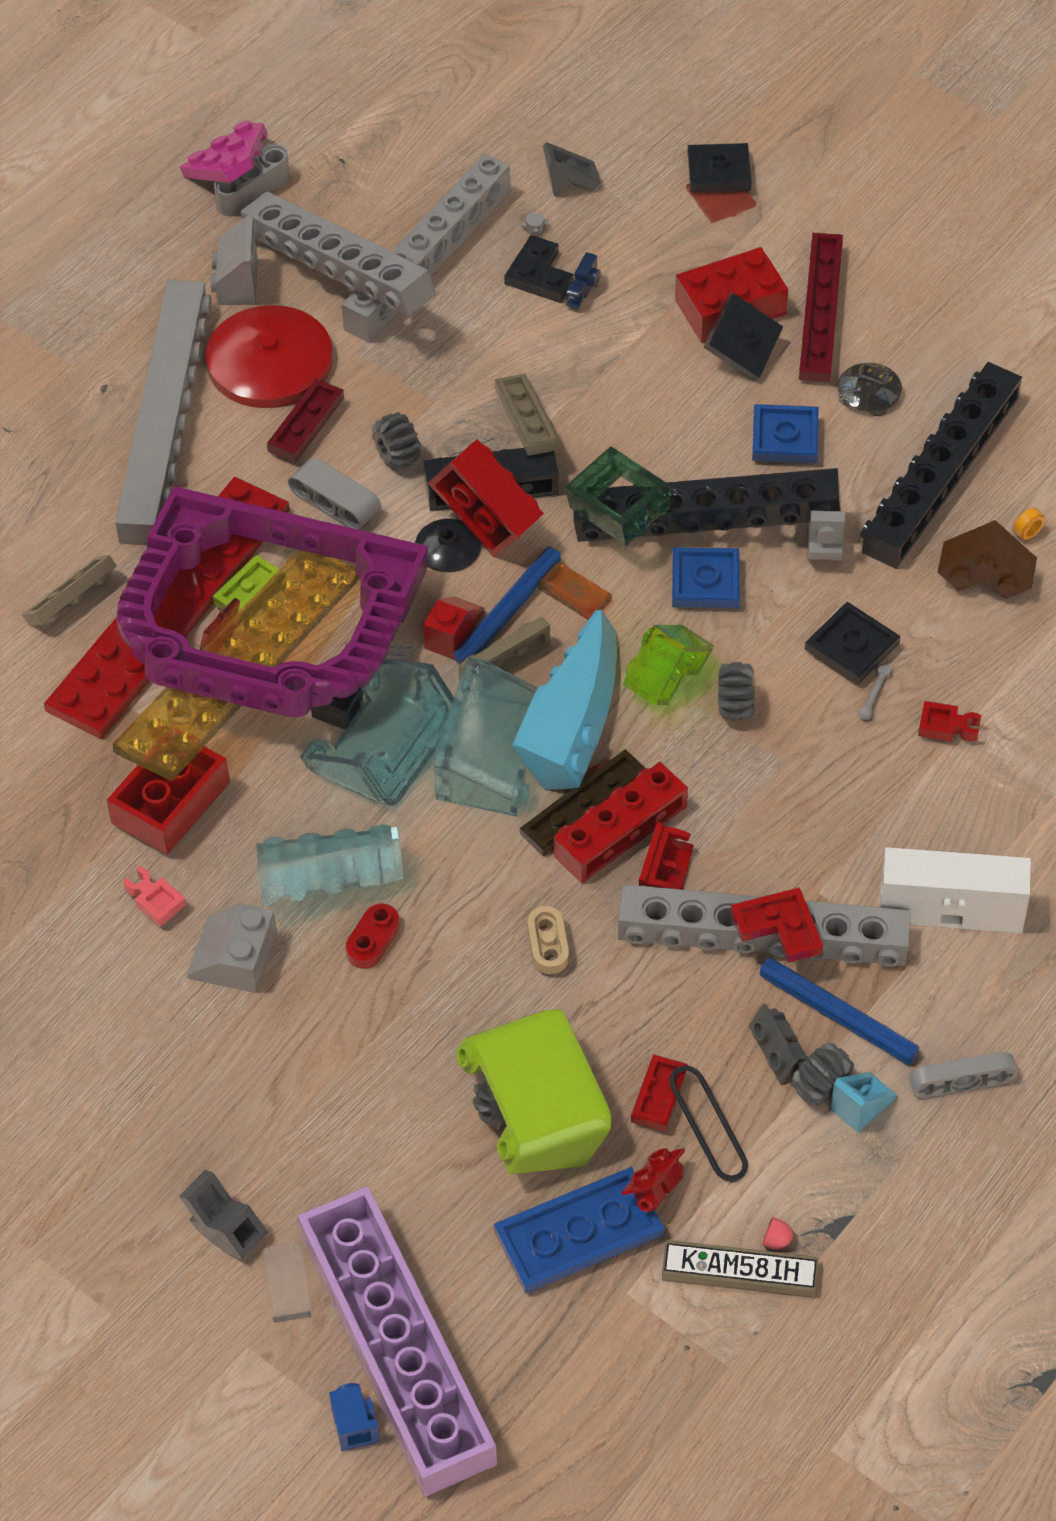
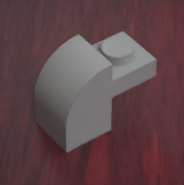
M811 511L810 522L807 527L808 560H842L845 512Z

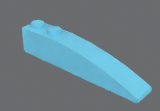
M596 610L577 635V644L569 646L563 654L565 657L563 663L560 666H554L550 671L549 676L551 679L546 685H540L536 690L512 744L544 790L579 788L603 731L615 683L617 632L602 610Z

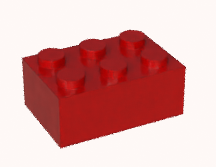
M762 247L676 274L675 301L701 343L707 341L727 296L731 293L736 294L772 319L787 315L788 287Z
M478 439L428 482L493 557L519 538L544 514L539 508L537 501L524 492L517 484L514 475L504 469L494 458L491 449L482 444Z
M170 727L108 797L107 805L111 823L168 855L230 783L227 759Z

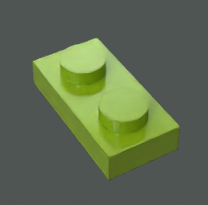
M256 555L213 595L214 605L240 620L283 579L282 570Z

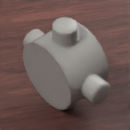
M532 212L526 216L525 222H521V226L526 228L528 233L538 235L543 232L544 226H548V219L544 220L541 214Z

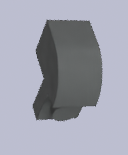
M204 1170L179 1196L193 1215L189 1220L206 1239L227 1254L243 1259L268 1233L251 1207L232 1200L213 1172Z

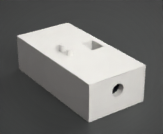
M885 847L879 907L911 910L910 925L1022 933L1030 897L1031 858Z

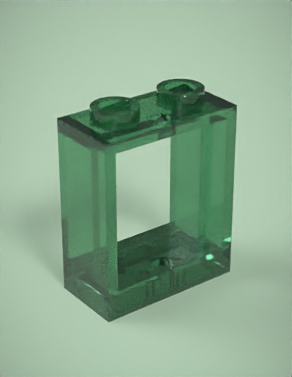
M612 446L565 486L569 508L625 546L634 538L641 536L646 528L658 517L663 516L672 505L668 483ZM620 477H623L646 493L622 516L596 499Z

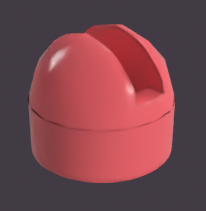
M772 1217L762 1246L779 1251L787 1248L793 1239V1230L790 1225L783 1220Z

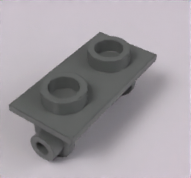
M765 1003L757 1012L749 1028L781 1085L785 1083L792 1072H796L799 1069V1065L806 1060L807 1056L798 1041L787 1042L792 1040L795 1035L786 1021L784 1013L778 1012L776 1008L769 1009Z

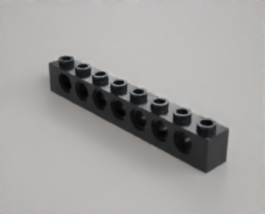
M990 362L986 363L981 372L976 371L973 374L968 390L958 395L954 403V409L950 414H944L936 434L928 436L920 456L915 455L912 458L904 478L900 476L896 480L890 497L882 499L872 521L867 520L860 533V538L863 539V554L895 569L899 567L1019 399L1022 376Z
M838 468L574 490L573 522L577 540L580 542L616 538L627 539L641 536H662L665 534L696 533L714 530L725 531L738 528H760L763 526L809 523L811 511H841Z

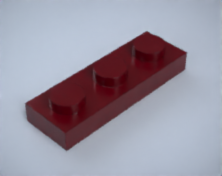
M316 378L267 442L268 452L296 463L343 401L344 389Z

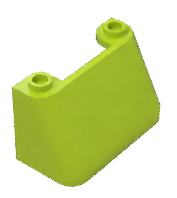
M542 1010L464 1038L456 1049L457 1062L467 1074H478L483 1071L507 1127L498 1140L497 1152L503 1160L509 1175L586 1166L611 1129V1113L572 1027L562 1010Z

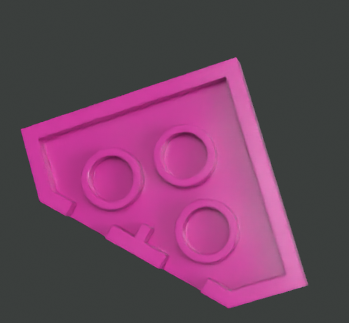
M249 120L243 121L233 128L234 132L214 139L210 143L211 147L191 154L187 158L188 162L179 167L184 178L231 183L251 170L255 165L253 157L259 156L263 147L261 141L268 136L264 124L252 123Z

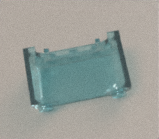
M468 658L436 751L434 762L436 800L517 817L520 805H526L528 801L530 784L525 783L527 766L512 744L538 687L483 659Z
M385 658L380 670L374 675L373 680L362 687L363 695L367 701L336 744L332 746L327 740L315 739L309 743L300 758L312 773L378 804L393 806L403 798L455 724L458 717V704L433 664Z

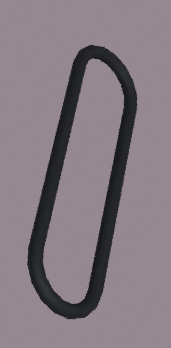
M687 1065L679 1066L671 1073L669 1083L704 1153L719 1177L728 1181L739 1180L747 1172L748 1163L746 1156L703 1075L694 1067ZM689 1071L699 1079L741 1159L742 1169L738 1174L727 1175L719 1169L676 1087L675 1077L678 1073Z

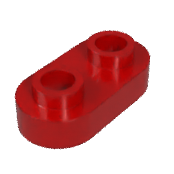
M380 903L366 910L346 942L347 959L353 966L361 969L371 968L381 960L400 928L399 915L394 907ZM379 917H385V918H386V919L383 920V921H378V920H376V918H379ZM363 943H366V944L369 945V946L366 947V948H360V947H358L360 944H363Z

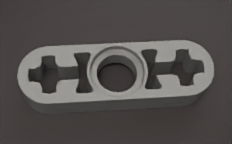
M1000 1052L922 1066L910 1073L909 1080L915 1097L931 1098L1003 1085L1014 1080L1018 1075V1070L1013 1055L1007 1052Z

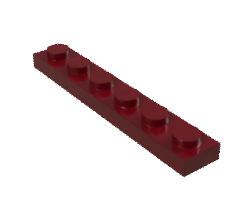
M812 232L799 380L831 382L843 235Z

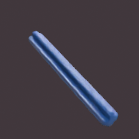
M551 546L543 550L454 652V660L458 664H461L470 655H476L483 651L561 561V554L558 550Z
M767 958L762 964L760 976L904 1063L911 1064L916 1059L920 1047L914 1042L775 959Z

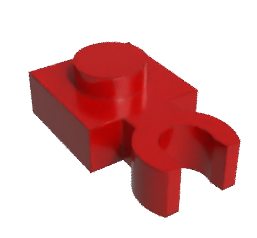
M924 701L918 736L952 742L953 735L958 734L964 740L977 741L979 729H973L968 726L980 727L982 715L975 712L958 715V706Z

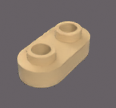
M537 907L531 911L527 919L533 963L542 973L557 974L563 971L569 962V948L563 917L553 907ZM546 926L550 927L551 929L543 931L540 928ZM555 957L556 960L549 961L546 958Z

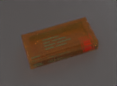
M558 562L538 582L540 591L587 620L591 618L596 610H603L612 601L611 593L561 562Z

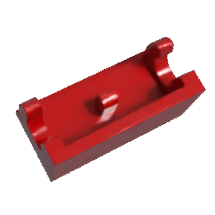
M656 823L639 877V886L682 890L694 851V845L685 842L689 841L690 833L681 829L664 826V823Z

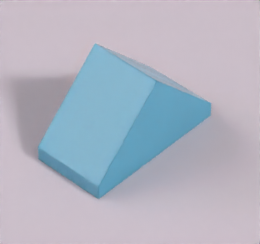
M871 1072L839 1077L833 1087L831 1110L859 1133L894 1101L897 1094Z

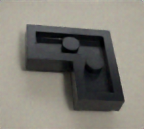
M530 235L504 275V284L561 303L566 296L569 285L574 281V274L551 266L559 253L558 243Z

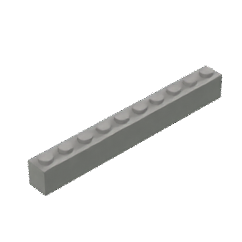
M167 280L116 518L119 544L147 545V536L172 491V488H170L171 482L176 483L178 466L175 461L176 458H181L183 442L180 437L181 433H186L188 418L185 412L186 409H191L193 395L190 387L191 385H196L197 366H195L196 361H201L202 343L200 338L206 337L207 320L205 314H210L212 305L211 295H206L205 282Z

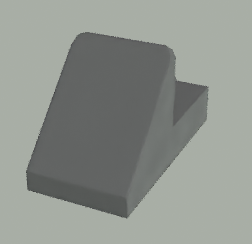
M548 142L543 145L554 196L569 181L576 186H583L590 190H594L600 184L594 161Z

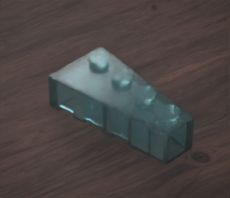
M376 825L371 827L369 831L356 832L354 829H341L336 831L334 835L320 836L318 833H306L300 835L299 839L284 840L282 837H271L265 839L263 843H256L263 908L274 906V898L290 896L291 901L294 902L306 899V894L314 890L333 894L341 892V890L347 887L348 883L354 882L356 887L362 888L404 879L398 827L391 828L389 825Z

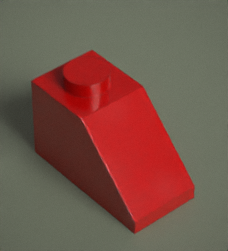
M455 596L437 600L423 623L424 649L454 660V652L471 634L484 613V607Z

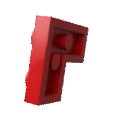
M800 887L731 904L730 913L741 942L776 933L788 963L823 954L822 941Z

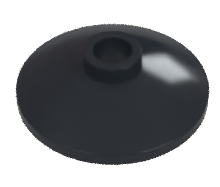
M446 518L433 521L421 529L415 540V543L428 546L427 567L439 572H456L467 568L478 558L481 550V542L458 519Z

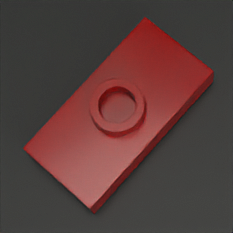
M653 1054L631 1114V1123L667 1132L677 1103L669 1083L670 1075L674 1069L679 1066H688V1064ZM682 1071L675 1077V1084L679 1093L688 1071Z

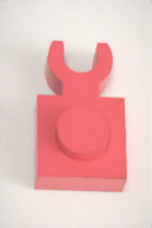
M143 867L137 868L138 877L142 880L140 883H132L127 878L123 880L125 891L129 895L136 897V907L159 927L187 906L185 897L162 877L155 883L151 882L149 872Z

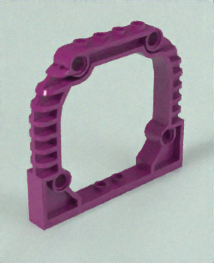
M174 486L147 536V548L141 555L139 563L136 565L126 588L120 596L117 607L118 628L123 641L131 648L133 656L145 665V675L151 683L269 713L294 718L302 717L308 714L311 707L329 705L332 703L333 697H349L355 694L359 687H364L373 680L374 675L383 664L400 622H405L426 574L428 546ZM232 534L356 563L355 573L361 579L360 607L363 613L352 638L340 654L319 665L290 661L281 663L273 668L191 648L188 640L180 633L158 627L154 617L179 570L192 569L198 566L201 562V552L214 546L228 543Z

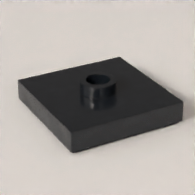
M748 143L687 145L690 192L751 191L752 180Z
M731 293L727 296L703 348L753 381L760 379L784 326L736 294Z
M847 601L805 642V650L859 685L900 644L901 636Z

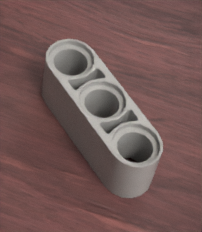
M274 144L263 148L259 156L253 157L255 160L254 167L231 183L215 181L216 205L220 214L235 216L266 191L271 193L289 180L288 153L283 146Z
M311 457L288 479V485L297 497L346 527L360 530L382 507L378 497L372 491L317 458Z

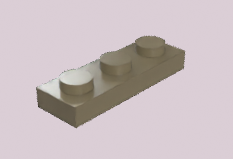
M110 555L94 558L22 616L29 626L43 624L46 627L52 624L61 616L59 613L61 609L67 605L72 607L85 598L84 591L91 586L95 588L106 582L110 578L108 573L117 565Z
M540 617L533 622L525 623L518 631L506 638L496 640L490 647L480 653L467 657L459 664L460 686L467 693H470L549 647L550 624L543 617Z

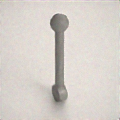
M882 664L878 667L876 683L865 707L859 710V716L863 720L871 718V708L884 679L890 677L891 668L888 665Z

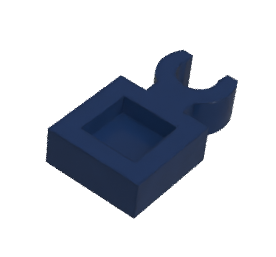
M586 252L574 273V281L567 289L566 295L570 297L566 306L579 309L583 298L587 297L591 288L597 287L601 276V270L597 269V255Z

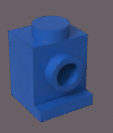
M348 1383L338 1387L335 1391L329 1392L341 1451L380 1442L378 1424L375 1419L371 1398L363 1399L360 1385Z

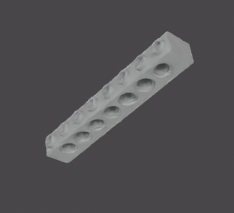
M484 153L392 252L427 269L431 277L511 192L510 165ZM355 290L342 304L344 331L370 343L399 311L391 310L387 305L377 300H371L367 295Z
M268 191L240 211L242 219L247 215H253L256 240L266 244L273 250L276 249L286 254L290 259H296L306 264L310 269H316L326 274L332 280H338L352 290L355 289L367 295L371 300H377L387 305L391 310H397L410 316L436 295L427 269Z
M623 884L618 920V940H625L634 944L647 942L663 944L668 947L691 946L699 947L703 950L724 949L735 950L742 954L757 952L785 957L776 933L741 942L730 913L731 904L759 898L757 896ZM806 901L823 944V954L809 957V959L843 960L852 964L859 962L878 963L886 967L906 966L911 910ZM652 917H659V918H661V919H659V920H653V919H651V918H652ZM694 920V921H697V922H696V923H688V922H686V921ZM728 923L732 924L733 926H724L722 924ZM831 933H837L841 936H833ZM872 936V937H875V938H877V939H874V940H873V939H868V938H866V937Z

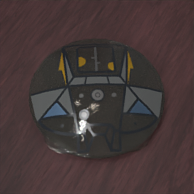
M877 363L856 364L846 369L839 378V401L845 406L869 412L873 416H882L886 414L887 408L893 406L900 398L902 384L898 375L884 365Z

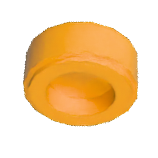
M1035 507L1027 509L1015 521L1013 532L1021 540L1031 539L1042 529L1045 523L1044 514Z

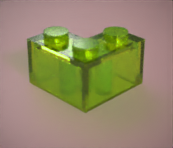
M653 625L643 635L641 640L642 647L639 653L627 665L625 670L627 675L622 685L652 705H669L684 675H699L714 645L684 625Z

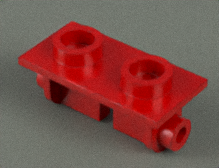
M663 1148L653 1152L648 1156V1162L645 1166L631 1176L632 1180L621 1192L622 1195L634 1193L640 1210L644 1212L655 1211L667 1197L666 1193H670L684 1177V1168L678 1159L685 1153V1149L669 1151L667 1148Z

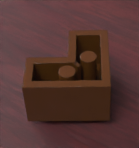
M994 520L944 541L937 573L958 591L985 581L1007 599L1032 589L1037 557Z

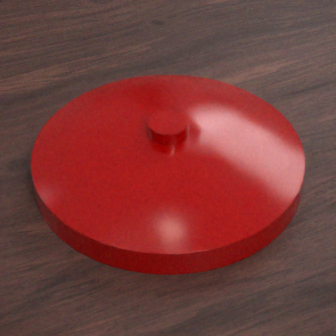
M280 305L252 307L230 316L210 336L205 354L208 375L218 391L232 401L256 408H277L298 402L316 378L324 382L326 381L333 363L332 344L324 326L304 311Z

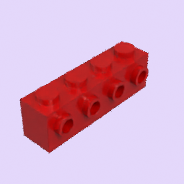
M660 761L650 769H643L632 782L625 787L615 789L609 798L598 806H592L587 809L579 820L572 825L562 827L554 837V858L582 884L654 832L657 822L665 824L687 808L688 787Z

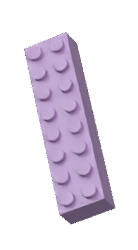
M367 1186L298 1215L300 1235L424 1497L496 1466V1445L369 1187Z

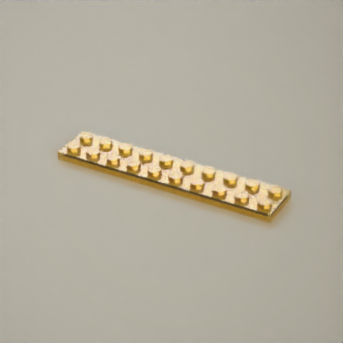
M298 550L206 645L203 651L273 668L276 667L294 651L360 580V577L355 573V567L332 557ZM166 687L113 742V753L172 781L242 705Z

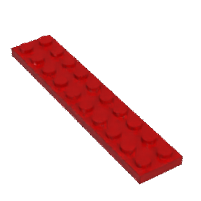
M235 476L218 495V497L286 513L290 510L289 501ZM232 534L228 543L217 545L201 552V562L198 566L187 570L180 569L154 617L157 626L173 630L186 637L214 603L213 595L242 569L264 541ZM117 617L44 702L45 712L99 739L105 736L149 682L145 675V665L133 656L131 648L121 637Z

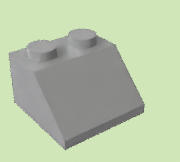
M253 215L245 216L218 238V250L212 251V268L216 270V274H211L210 286L212 293L217 292L218 305H256L258 255Z
M239 903L208 915L188 970L187 978L257 993L277 936L274 910Z

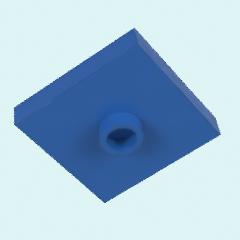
M754 404L752 461L817 463L819 407Z
M673 547L672 607L739 608V548Z

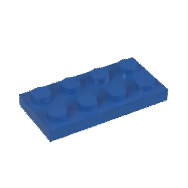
M632 1167L494 1223V1232L525 1294L664 1236V1227L655 1211L644 1212L640 1210L634 1193L622 1195L621 1193L631 1182V1176L635 1173Z

